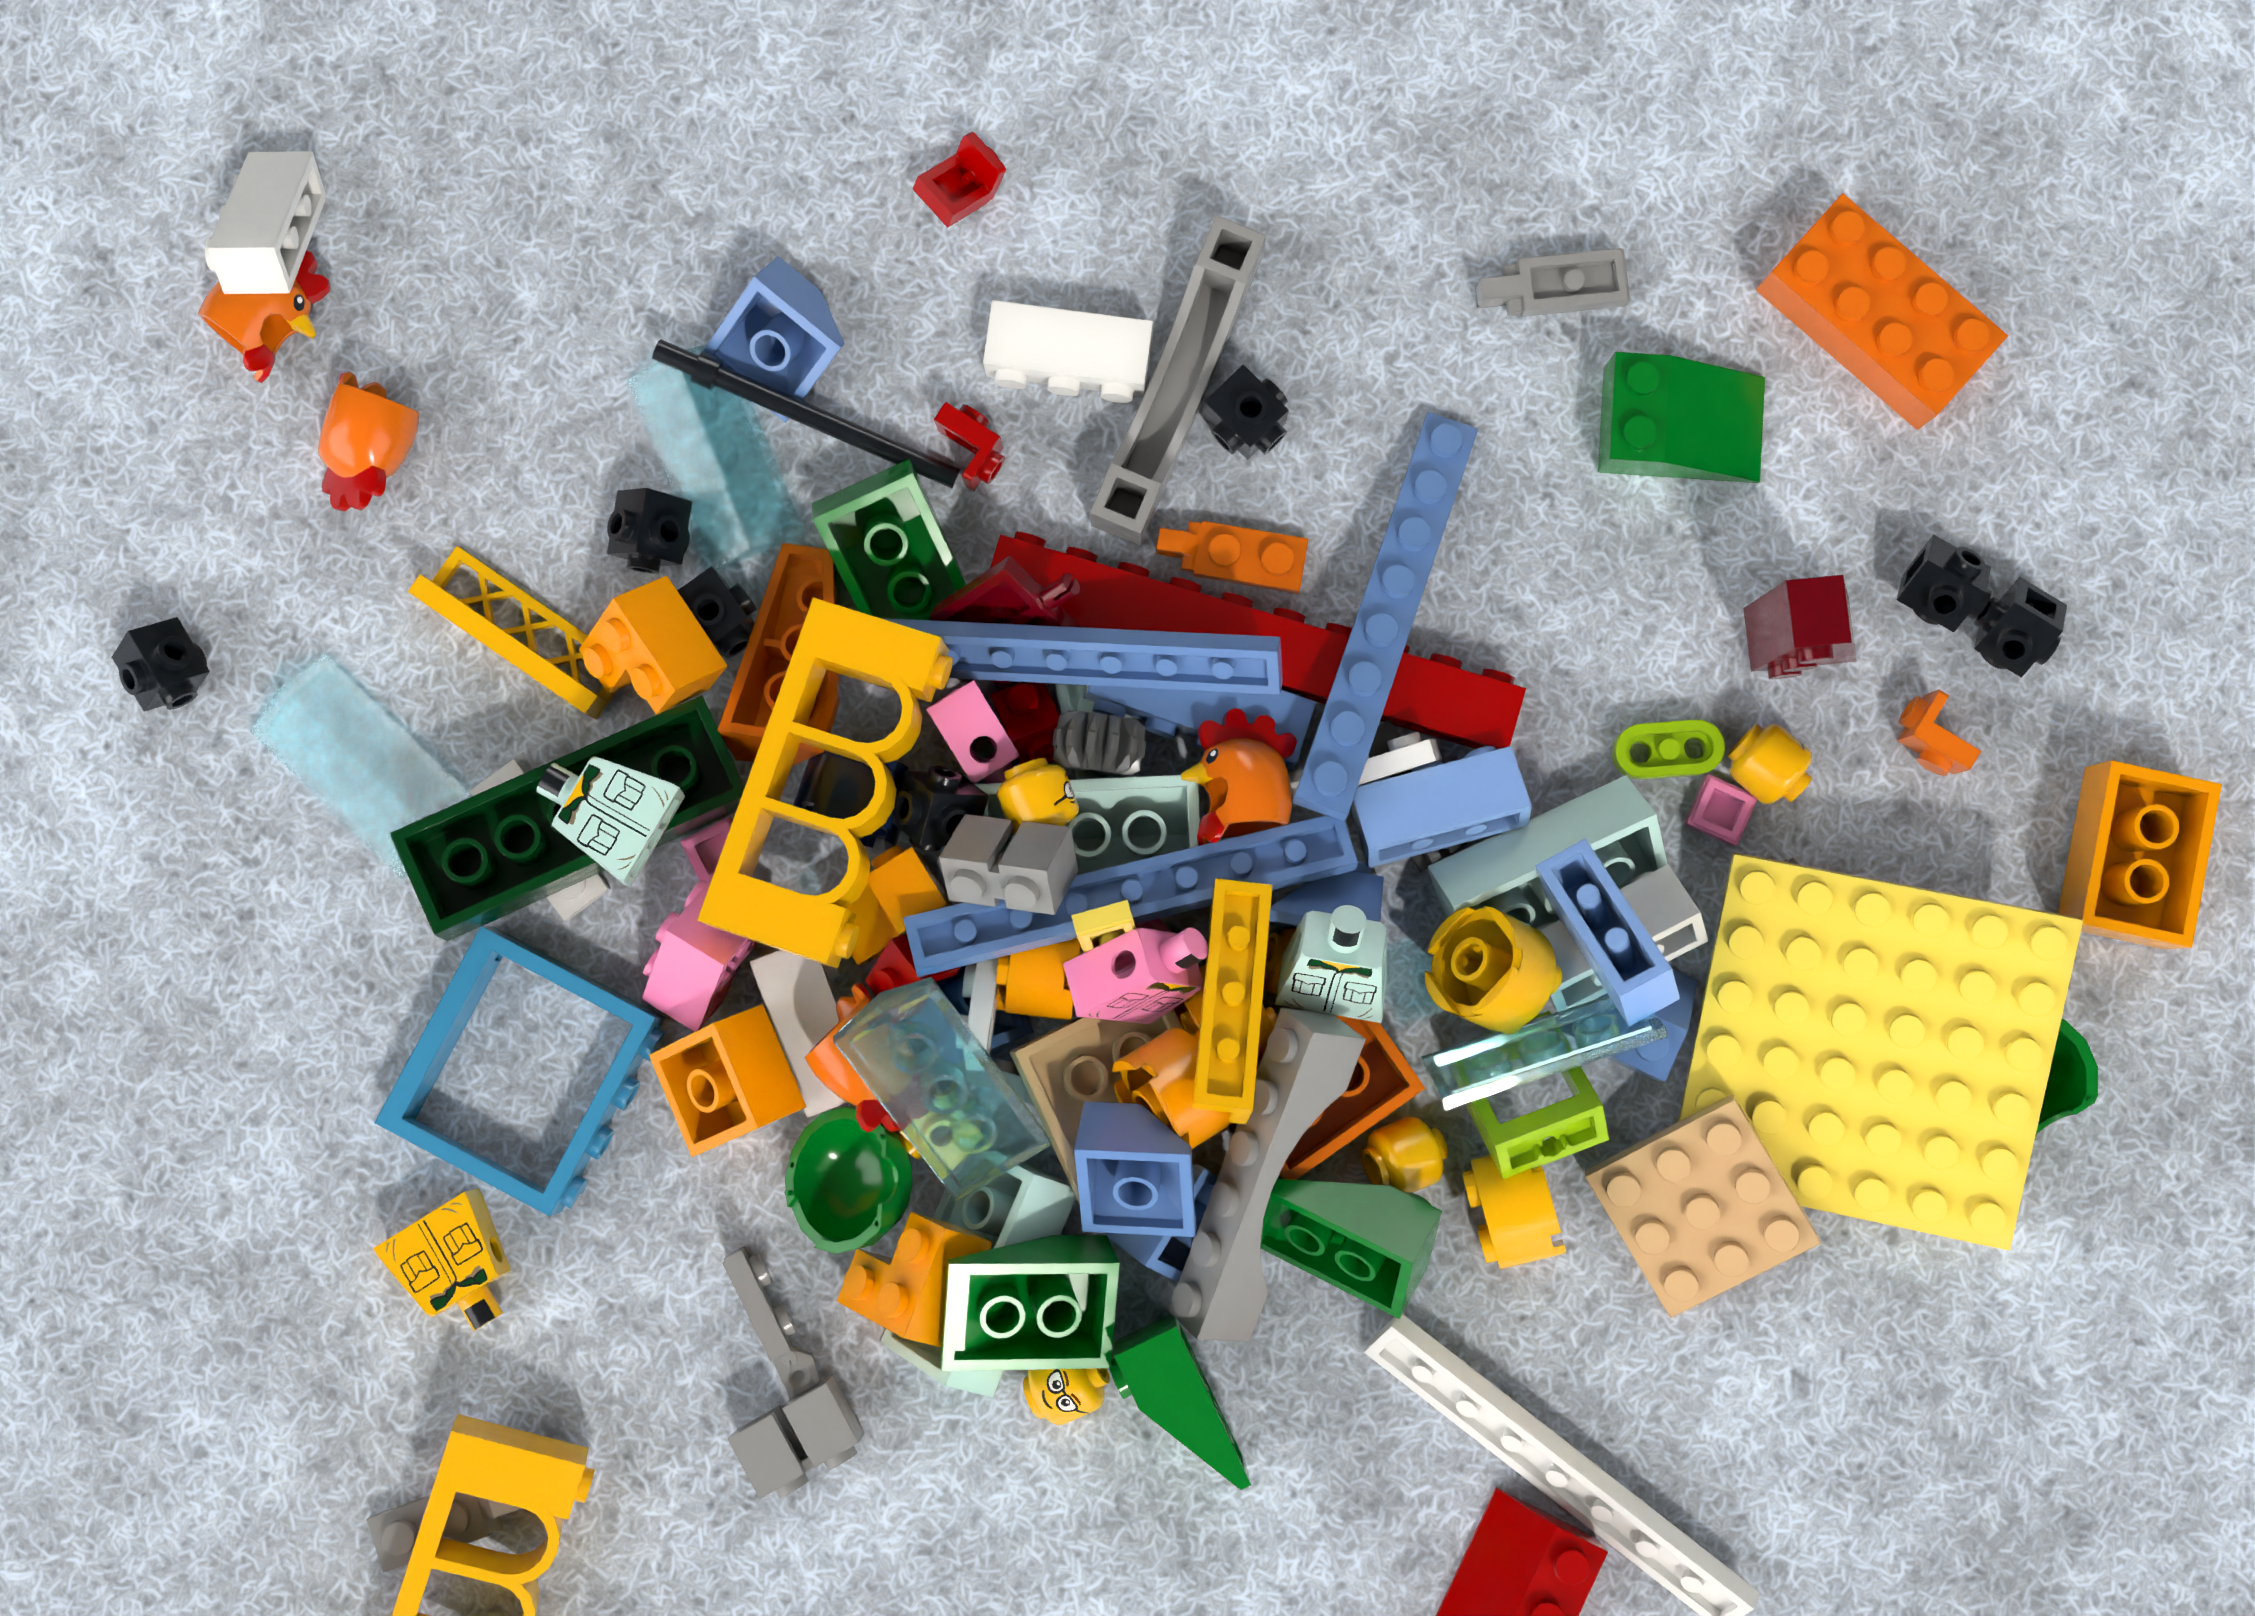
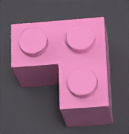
M702 879L694 886L687 897L684 905L685 910L680 915L674 911L671 912L662 923L655 938L661 943V946L650 957L643 971V974L649 977L642 1000L694 1032L700 1030L727 996L738 966L758 943L697 921L711 880L707 883Z

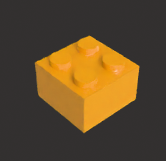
M763 1004L714 1022L649 1055L691 1157L806 1108L798 1088V1083L791 1072L777 1039L776 1031L769 1020Z

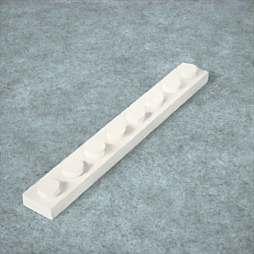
M1402 1314L1400 1319L1393 1317L1370 1340L1364 1351L1366 1355L1699 1615L1744 1616L1754 1610L1759 1591Z

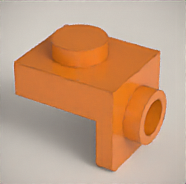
M1938 689L1925 694L1923 698L1915 696L1908 703L1899 718V724L1905 728L1897 741L1920 754L1917 762L1922 767L1935 774L1947 776L1949 772L1957 774L1971 770L1981 750L1934 723L1949 697L1948 694Z

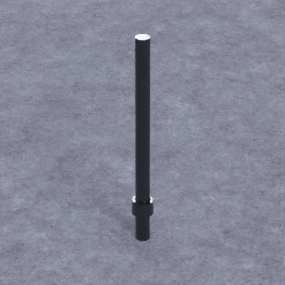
M662 339L658 341L654 349L653 360L690 375L691 382L709 390L716 386L891 463L899 464L910 459L917 474L951 489L954 487L961 470L955 466L724 367V360L706 352L697 355Z

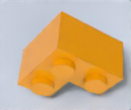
M667 575L614 597L579 648L587 670L593 677L599 679L608 694L632 683L637 694L647 700L656 715L708 691L727 668V664Z
M896 845L874 858L870 863L875 870L869 873L868 884L859 899L846 908L857 915L854 925L859 926V935L851 954L857 965L864 966L879 957L891 938L907 933L903 917L954 905L952 901H949L946 891L923 854L913 847L906 850Z
M910 1212L904 1230L898 1240L893 1258L856 1249L849 1270L845 1274L837 1302L904 1339L942 1348L948 1259L990 1250L993 1242L958 1225Z

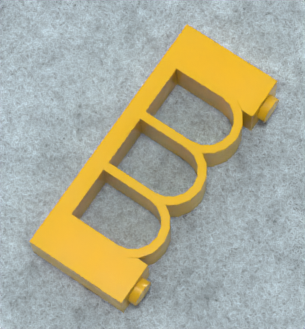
M813 597L697 921L837 969L842 957L848 959L851 956L858 939L859 926L854 925L857 915L846 908L859 899L868 884L870 872L867 850L859 840V837L870 835L886 823L894 809L897 790L893 775L885 763L896 761L910 751L920 735L922 713L917 698L931 702L936 688L943 690L948 682L953 659L948 656L949 649L941 637ZM826 670L871 683L897 693L900 696L902 711L900 721L894 731L883 740L864 743L807 726ZM800 743L870 766L876 783L874 796L868 806L855 816L839 819L830 818L781 802L780 798ZM774 817L836 836L842 840L846 846L849 860L847 872L839 885L827 893L807 895L753 878Z
M457 1414L392 1616H431L419 1613L418 1610L432 1568L503 1586L511 1590L520 1600L523 1609L521 1616H536L540 1593L537 1578L549 1569L558 1553L563 1519H569L574 1501L585 1503L595 1469L585 1467L589 1448ZM456 1492L524 1508L539 1517L545 1525L548 1536L545 1542L533 1551L524 1554H507L443 1538L442 1535Z

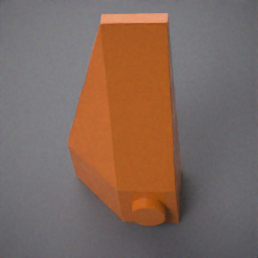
M782 543L718 727V732L736 760L754 763L813 597L837 605L836 565L828 549ZM826 670L807 726L828 733L831 732L840 705L839 673ZM800 743L793 765L819 755L825 750Z

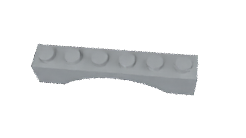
M1218 215L1215 216L1195 263L1185 295L1157 367L1134 419L1108 468L1090 511L1092 527L1138 546L1142 545L1263 258L1266 242L1265 234Z
M1289 1008L1280 1009L1256 1073L1253 1111L1246 1124H1237L1234 1135L1230 1140L1227 1154L1216 1183L1211 1190L1209 1202L1197 1234L1192 1241L1191 1250L1168 1308L1170 1313L1196 1340H1251L1269 1293L1262 1273L1260 1244L1263 1218L1271 1191L1286 1159L1305 1131L1330 1104L1347 1090L1366 1040L1333 1014Z

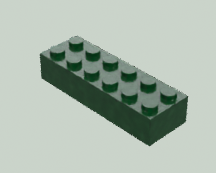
M703 695L390 832V837L433 934L441 939L450 941L606 871L552 826L553 819L561 805L537 792V787L543 774L552 763H556L575 775L580 776L588 761L594 756L680 787L685 798L655 848L736 812L745 786L721 734L718 732L716 723Z

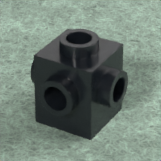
M1243 364L1204 401L1203 416L1214 426L1211 433L1226 451L1234 454L1238 450L1249 460L1258 450L1264 455L1269 453L1287 434L1283 426L1286 424L1289 409L1285 406L1288 400L1271 380L1265 378L1261 382ZM1245 414H1251V415H1253V416H1255V417L1249 418V417H1246V416H1244V415H1245Z
M650 488L618 490L614 511L607 525L609 536L607 554L627 559L626 568L643 573L658 574L660 566L682 565L684 553L690 542L688 526L693 501Z
M1933 534L1904 572L1896 600L1913 609L1914 613L1923 621L1932 625L1939 624L1955 632L1967 616L1972 619L1977 618L1987 605L1992 595V591L1987 589L1991 566L1985 564L1982 557L1975 551L1966 547L1957 548Z
M711 566L677 590L721 657H733L746 648L755 623L750 614L756 611L757 607L739 583L730 588L725 579Z
M2019 577L2000 600L1994 597L1990 598L1983 611L1975 619L1974 625L1979 627L1974 650L1978 651L1984 660L1993 667L2008 669L2022 678L2035 662L2043 665L2056 651L2061 641L2059 635L2063 632L2067 605L2022 577Z
M178 617L127 631L112 655V659L119 669V677L124 689L129 694L135 696L144 712L161 706H166L167 709L172 710L190 703L198 696L197 690L210 672L204 652L197 644L192 642Z
M931 766L928 772L905 771L899 793L896 795L891 822L910 837L909 842L912 845L923 850L939 851L942 846L947 845L965 814L984 815L989 795L962 774L946 767Z

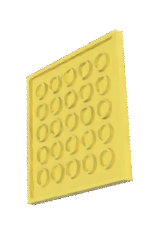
M1733 852L1678 1122L1734 1094L1801 1206L2010 1251L2083 920L2074 916Z

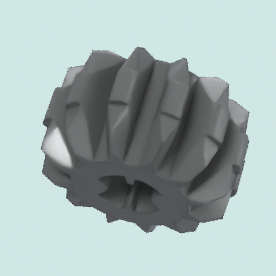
M1067 711L1059 716L1057 728L1054 729L1052 746H1054L1053 760L1059 766L1069 769L1131 776L1140 771L1142 759L1145 758L1147 741H1145L1146 727L1138 720H1132L1131 718L1083 711Z

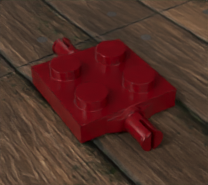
M1008 556L935 605L929 620L1082 628L1060 606V604L1080 593V585L1076 578L1071 581L1072 574L1065 573L1047 587H1042L1011 556ZM993 680L1002 690L1019 683L1016 681Z

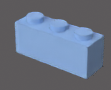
M1486 746L1469 752L1465 755L1464 759L1445 764L1441 761H1435L1414 767L1411 773L1392 778L1387 776L1358 785L1350 810L1368 868L1528 826L1532 805L1512 746L1498 750L1495 747Z
M1586 838L1535 865L1546 898L1628 1026L1680 999L1671 966Z

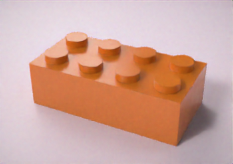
M1844 193L1837 198L1756 289L1760 295L1916 430L1920 429L1943 410L2009 336Z

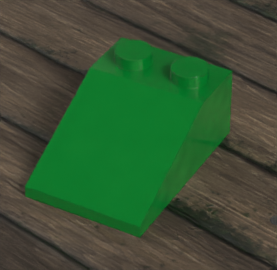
M1615 352L1603 369L1598 473L1760 483L1765 377L1672 355Z
M910 459L812 503V519L859 612L886 619L929 620L935 605L967 585Z
M1277 1179L1271 1191L1263 1218L1260 1249L1400 1319L1428 1268L1442 1210L1431 1206L1420 1195L1405 1193L1389 1185Z
M1051 1235L948 1259L941 1370L1095 1369L1111 1367L1120 1262L1107 1235Z
M1169 1314L1115 1340L1114 1357L1111 1358L1112 1366L1109 1367V1370L1121 1397L1125 1399L1132 1395L1141 1412L1238 1489L1243 1490L1251 1486L1246 1462L1180 1322L1172 1314Z

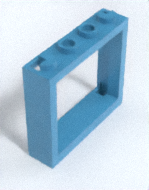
M480 926L374 1123L547 1216L562 1212L565 1206L572 1209L579 1194L584 1193L588 1180L581 1176L591 1157L597 1160L600 1159L612 1140L614 1130L610 1129L608 1125L617 1108L623 1111L626 1110L639 1089L640 1081L635 1079L634 1076L643 1059L651 1061L649 1055L661 1048L659 1044L665 1032L660 1030V1027L666 1017L496 927ZM503 956L632 1024L626 1039L545 1189L416 1120Z

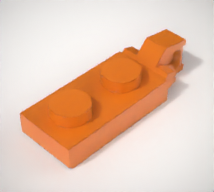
M1189 521L1187 532L1159 528L1156 554L1182 558L1181 571L1193 573L1194 577L1299 594L1308 538L1202 521V523Z

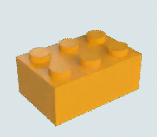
M2113 760L2085 767L2058 914L2082 919L2081 932L2158 949L2192 948L2222 784Z

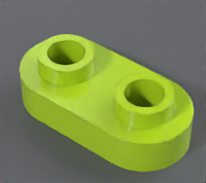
M1704 720L1644 723L1633 725L1622 731L1613 742L1611 755L1616 769L1622 775H1627L1628 778L1633 780L1698 776L1713 770L1719 765L1724 756L1725 742L1718 728ZM1688 739H1694L1700 743L1702 753L1699 758H1690L1685 753L1684 745ZM1634 743H1640L1646 747L1648 757L1645 762L1638 763L1631 758L1630 748Z

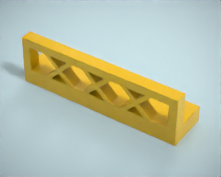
M458 546L452 551L433 580L419 574L407 591L584 714L596 720L617 692L616 690L608 694L603 687L597 694L582 684L578 661L583 660V655L576 652L575 640L583 644L588 636L587 634ZM464 563L478 573L481 595L458 599L444 588L460 565ZM488 580L503 591L490 593ZM514 597L521 602L525 625L502 629L494 622L491 601ZM483 603L485 616L474 610L470 605ZM531 610L547 621L533 623ZM557 627L565 632L569 655L546 659L538 653L535 631ZM526 633L528 646L512 635ZM570 663L572 676L556 665Z
M1215 878L1192 1108L1229 1112L1230 1123L1246 1124L1253 1111L1272 885Z

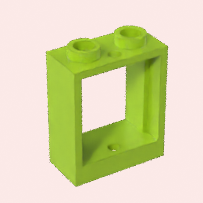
M1550 1011L1537 1015L1514 1034L1508 1035L1494 1031L1447 1049L1456 1087L1503 1179L1530 1168L1535 1169L1609 1140L1603 1104ZM1551 1055L1573 1096L1500 1124L1479 1082Z

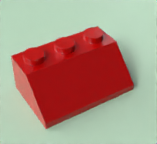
M1496 1487L1435 1616H1579L1608 1551L1595 1536Z

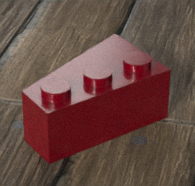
M1844 575L1785 580L1743 608L1751 672L1767 670L1768 679H1785L1801 676L1803 670L1814 669L1818 665L1857 661L1849 596Z

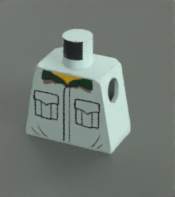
M594 756L588 761L580 776L575 775L556 763H552L543 774L537 787L539 794L561 805L553 819L552 826L621 883L630 888L685 798L680 787L670 782Z
M1352 905L1340 906L1334 910L1333 914L1314 910L1306 912L1282 955L1275 1005L1381 1023L1387 981V926L1381 922L1367 920L1364 912Z

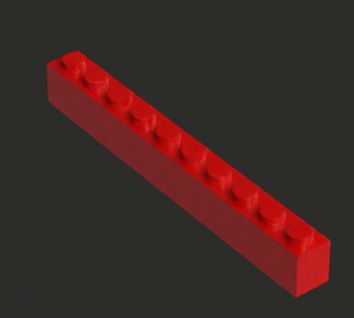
M1017 531L1014 538L1000 534L990 568L1011 556L1042 587H1047L1065 573L1072 574L1071 581L1075 578L1080 585V593L1060 604V606L1082 628L1280 637L1283 674L1281 690L1326 705L1352 628L1336 623H1327L1325 629L1305 624L1306 617L1293 610L1277 607L1274 608V612L1271 614L1252 608L1254 602L1238 594L1223 592L1220 599L1200 593L1202 586L1187 579L1171 577L1170 582L1165 583L1148 578L1149 570L1132 563L1119 562L1118 567L1114 568L1097 563L1098 556L1084 549L1067 547L1066 553L1046 548V540L1033 534ZM1405 645L1380 721L1385 722L1389 719L1395 726L1473 749L1492 746L1498 750L1510 746L1526 692V688L1513 684L1515 677L1493 669H1483L1482 675L1461 669L1462 662L1456 658L1432 653L1430 659H1425L1408 654L1410 647Z

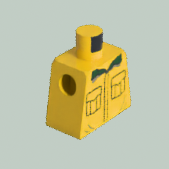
M479 1188L461 1193L373 1248L378 1258L427 1315L431 1317L436 1316L458 1304L472 1330L475 1331L503 1314L502 1309L487 1285L511 1271V1268Z

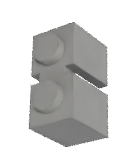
M965 814L939 856L949 901L996 907L1000 899H1003L1007 909L1055 915L1078 872L1071 827L1022 821L1005 853H1000L1014 829L1012 820Z
M833 1375L789 1399L790 1403L782 1408L779 1405L738 1428L728 1438L759 1499L773 1491H776L779 1498L785 1497L809 1481L805 1474L806 1471L822 1463H825L828 1470L834 1469L858 1453L854 1445L859 1443L865 1433Z

